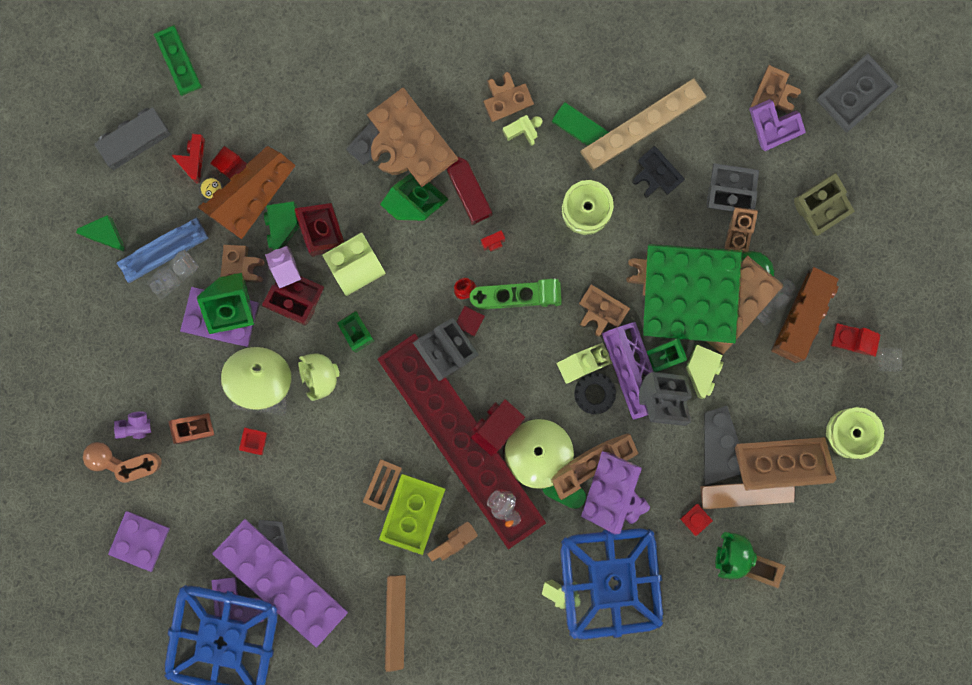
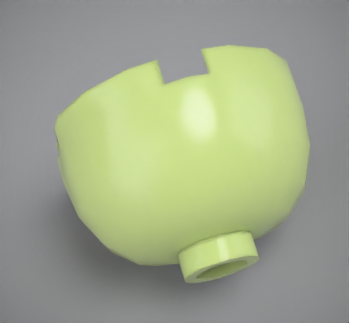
M315 353L300 356L299 359L302 362H298L299 374L302 383L305 381L310 389V392L306 393L309 399L315 401L328 396L337 384L336 377H339L338 366L332 364L331 360L322 354Z

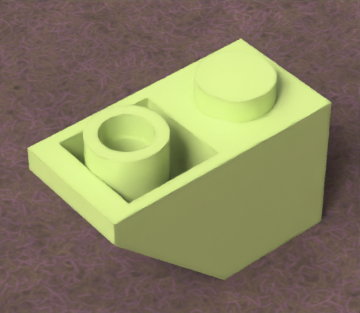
M600 343L558 362L557 365L567 384L612 364V361L604 344Z
M695 345L687 362L686 370L697 396L704 399L706 395L710 396L714 389L715 383L712 380L715 374L719 375L724 362L721 361L723 355Z

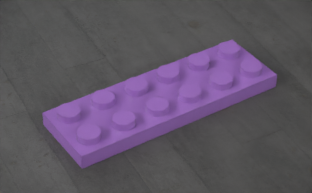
M246 519L212 553L261 599L271 605L274 604L278 609L276 612L316 648L348 613L346 609Z

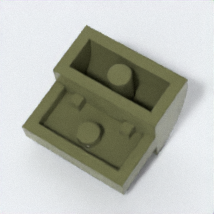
M837 173L831 174L794 198L797 212L800 216L804 217L814 236L820 235L855 212L845 195L847 191Z

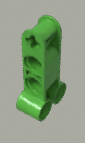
M544 279L535 283L482 286L472 290L470 301L479 309L537 305L548 307V305L554 304L555 306L562 305L561 283L559 279ZM525 289H531L533 292L532 298L527 301L522 300L521 293ZM502 291H509L510 298L506 302L499 301L498 297ZM480 293L487 296V299H483L482 304L476 300V297H480Z

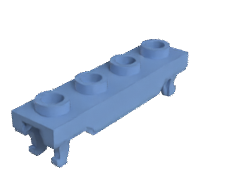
M195 218L139 248L133 254L118 261L117 264L125 275L126 281L131 283L209 239L199 219Z

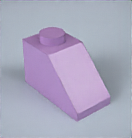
M288 246L276 249L265 255L279 288L301 280L292 251Z

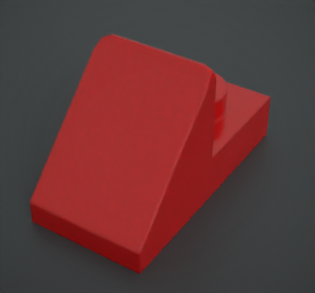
M192 134V140H188L187 153L190 156L172 155L195 183H200L205 144V138L200 134Z
M224 146L210 164L230 179L236 173H241L246 168L247 163L236 153Z
M837 323L835 324L831 346L876 357L881 334L864 327L858 329Z

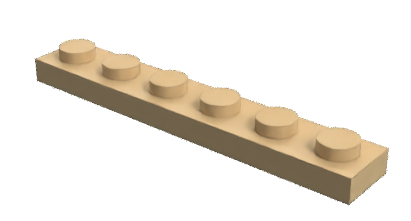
M693 78L581 150V154L594 171L704 100L706 95Z

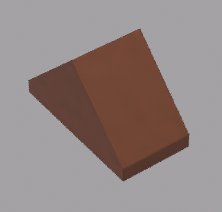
M209 413L168 421L174 444H183L214 436Z

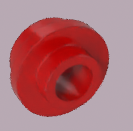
M461 278L454 285V294L458 299L470 298V293L476 288V284L469 278Z

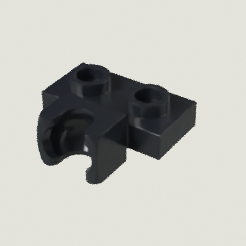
M654 146L637 161L644 170L632 180V183L637 185L641 181L647 182L649 188L645 191L644 196L648 198L659 187L666 195H669L685 179L659 149Z

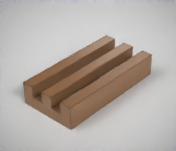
M380 459L363 503L385 511L402 468ZM386 466L387 469L374 501H371L369 499L382 467ZM393 469L395 474L381 505L378 501Z

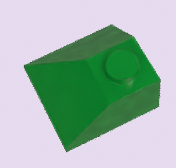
M410 173L390 189L380 205L396 220L424 221L449 199L430 182L421 187Z
M242 273L219 277L197 296V301L209 334L254 325L249 293Z

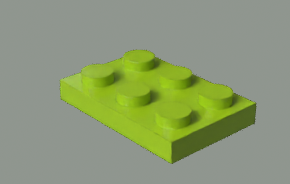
M401 474L379 540L423 555L445 488Z

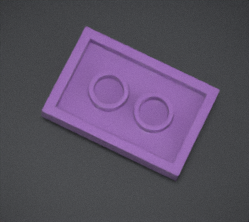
M191 287L180 331L248 347L254 325L209 334L197 301V296L204 290ZM250 301L255 322L259 303Z
M602 451L581 517L614 534H620L642 468L609 452Z

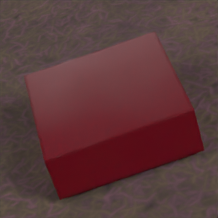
M464 306L456 322L462 331L475 337L485 316Z

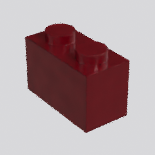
M506 399L499 404L497 402L493 403L487 410L489 416L485 420L481 418L473 427L475 432L471 438L491 456L500 450L526 418Z

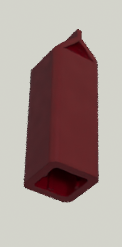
M458 157V160L447 168V174L471 224L474 225L493 216V213L468 161Z

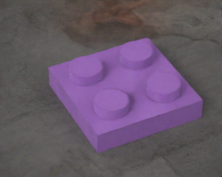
M126 511L108 555L152 572L170 528Z

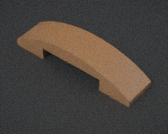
M629 433L599 444L560 469L551 478L559 498L562 500L581 489L579 484L595 475L602 451L609 452L626 461L638 455L639 453Z

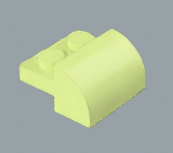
M363 233L356 235L322 255L346 296L386 274Z

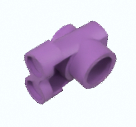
M143 411L128 414V421H114L115 439L126 438V436L140 439L146 437L147 433H151L150 419H147V414Z
M635 492L633 493L625 517L629 524L636 522L641 514L646 513L650 509V505L645 498H640Z

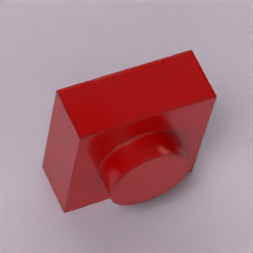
M501 230L480 239L484 251L489 249L492 252L503 247L502 243L505 242V237Z
M244 428L239 450L263 455L268 433Z
M697 503L680 518L695 536L713 522Z

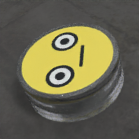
M206 178L200 184V193L205 199L210 200L213 197L212 194L218 189H222L223 185L217 178Z

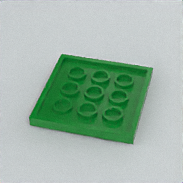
M649 244L647 249L643 336L736 343L742 250Z

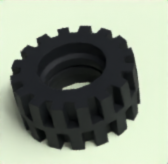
M588 374L582 377L575 387V401L579 408L586 413L595 415L604 413L612 407L616 399L615 385L609 377L603 374ZM598 384L603 387L605 396L600 403L594 404L587 400L585 392L588 386Z

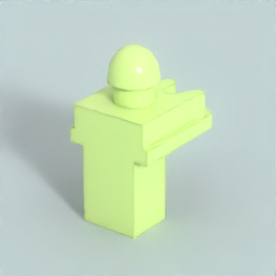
M526 115L504 127L503 133L508 141L524 133L532 146L535 144L534 139L538 137L534 128L541 126L542 118L535 116L529 120Z
M554 580L544 582L542 595L555 602L556 607L566 608L562 585ZM574 591L575 607L581 604L578 591Z

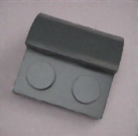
M714 163L707 194V208L733 212L734 207L755 210L759 170Z
M454 318L437 326L434 330L413 343L438 381L455 373L479 355Z
M657 372L648 374L640 386L639 404L647 406L650 422L681 426L691 423L687 400L692 398L688 377Z

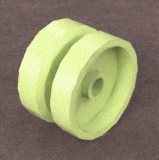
M593 180L580 181L572 185L565 194L561 207L562 218L566 225L574 232L583 235L594 234L602 230L609 222L614 205L613 197L604 185ZM590 204V210H585L584 206Z
M848 408L838 411L830 418L826 426V439L830 448L841 457L863 459L872 456L879 450L884 440V428L881 420L874 412L866 408ZM857 430V435L854 436L853 431Z

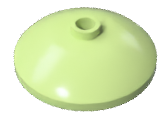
M250 347L237 351L228 358L222 369L221 383L225 394L237 405L248 409H265L276 405L287 395L291 386V371L287 362L278 353L267 348Z
M536 419L521 424L509 437L505 446V462L518 482L531 488L541 489L553 486L551 478L574 459L573 444L569 435L562 427L548 420ZM536 448L543 450L540 456L534 454Z

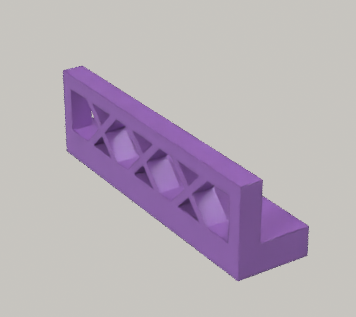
M632 322L604 332L602 336L631 417L634 420L648 415L647 406L639 404V390L643 382L641 378L642 373L647 376L653 372L636 322ZM630 329L633 337L632 342L627 339L624 330ZM634 352L639 354V363L635 361Z

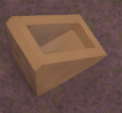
M757 556L755 566H752L750 572L745 576L778 588L786 566Z

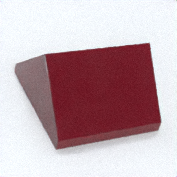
M332 203L294 209L308 253L312 257L326 253L344 243Z

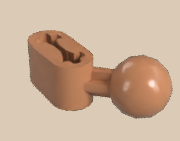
M101 442L91 443L83 452V462L86 467L96 472L108 469L114 472L117 480L123 483L151 475L161 467V458L153 452L121 461L113 457L110 448ZM148 460H153L154 462L151 468L150 466H144L132 471L129 475L123 474L125 468L129 469L140 466Z

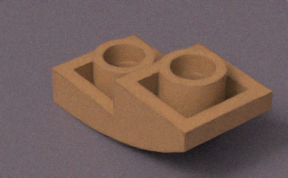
M734 207L725 249L742 250V252L749 250L758 210Z

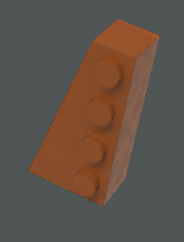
M267 146L246 164V168L241 173H236L230 178L231 181L224 188L218 189L212 194L213 197L207 203L203 202L197 208L242 239L296 165L280 152Z
M815 267L809 269L771 352L794 363L806 359L812 342L818 334L821 320L825 318L829 310V301L831 298H834L839 286L836 285L839 280L838 278Z

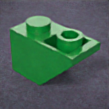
M294 201L267 205V212H264L265 224L270 227L267 242L269 248H273V251L285 247L299 229V222L294 210L297 208V205Z

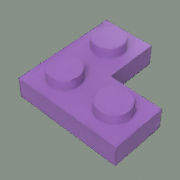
M770 99L749 108L761 149L764 151L806 133L800 112L797 110L778 118L774 102Z
M236 577L212 580V590L225 593L232 591L234 595H238ZM214 600L215 616L222 617L224 602ZM232 604L229 619L246 622L262 612V610Z

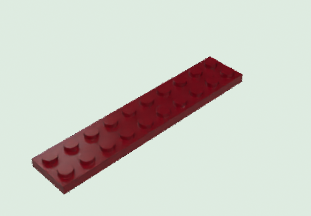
M414 333L377 360L509 550L545 525L546 522L498 452L491 456L471 438L475 432L473 427L477 422L446 377L438 381L413 344L419 339ZM514 520L512 526H505V521Z

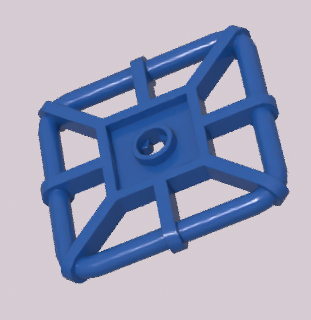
M637 528L621 530L620 534H614L604 529L603 532L565 537L561 541L564 583L561 587L562 592L565 594L567 625L570 636L574 639L607 636L618 638L623 634L647 632L662 626L663 607L660 587L662 575H659L657 546L653 531ZM640 538V541L627 558L615 559L614 540ZM604 541L606 560H592L576 544ZM647 546L650 576L636 577L635 560ZM570 551L588 566L589 583L573 584ZM611 577L618 581V585L614 586V590L608 584ZM651 582L654 614L638 600L637 584ZM590 589L592 605L577 624L574 591ZM632 605L649 622L622 625L620 607ZM611 608L612 626L585 629L599 609Z
M185 585L181 587L176 598L172 627L168 630L170 638L165 660V677L167 680L171 679L176 683L184 685H229L217 682L220 666L235 669L246 685H265L269 661L273 657L274 652L272 645L277 624V607L262 600L234 595L232 591L225 593L197 586ZM195 596L224 602L222 617L207 614ZM186 600L201 620L199 632L181 628ZM232 604L262 610V612L246 622L229 619ZM268 617L263 646L246 642L248 629ZM220 636L224 637L223 641L227 642V645L219 646L216 640ZM179 638L197 641L195 654L174 667ZM244 651L261 656L256 682L242 664ZM197 661L213 664L211 680L179 674V672Z

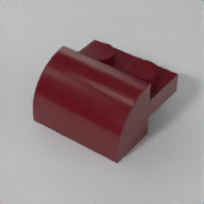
M300 276L301 280L279 288L277 282L274 285L272 284L262 306L306 326L315 312V307L324 291V286Z

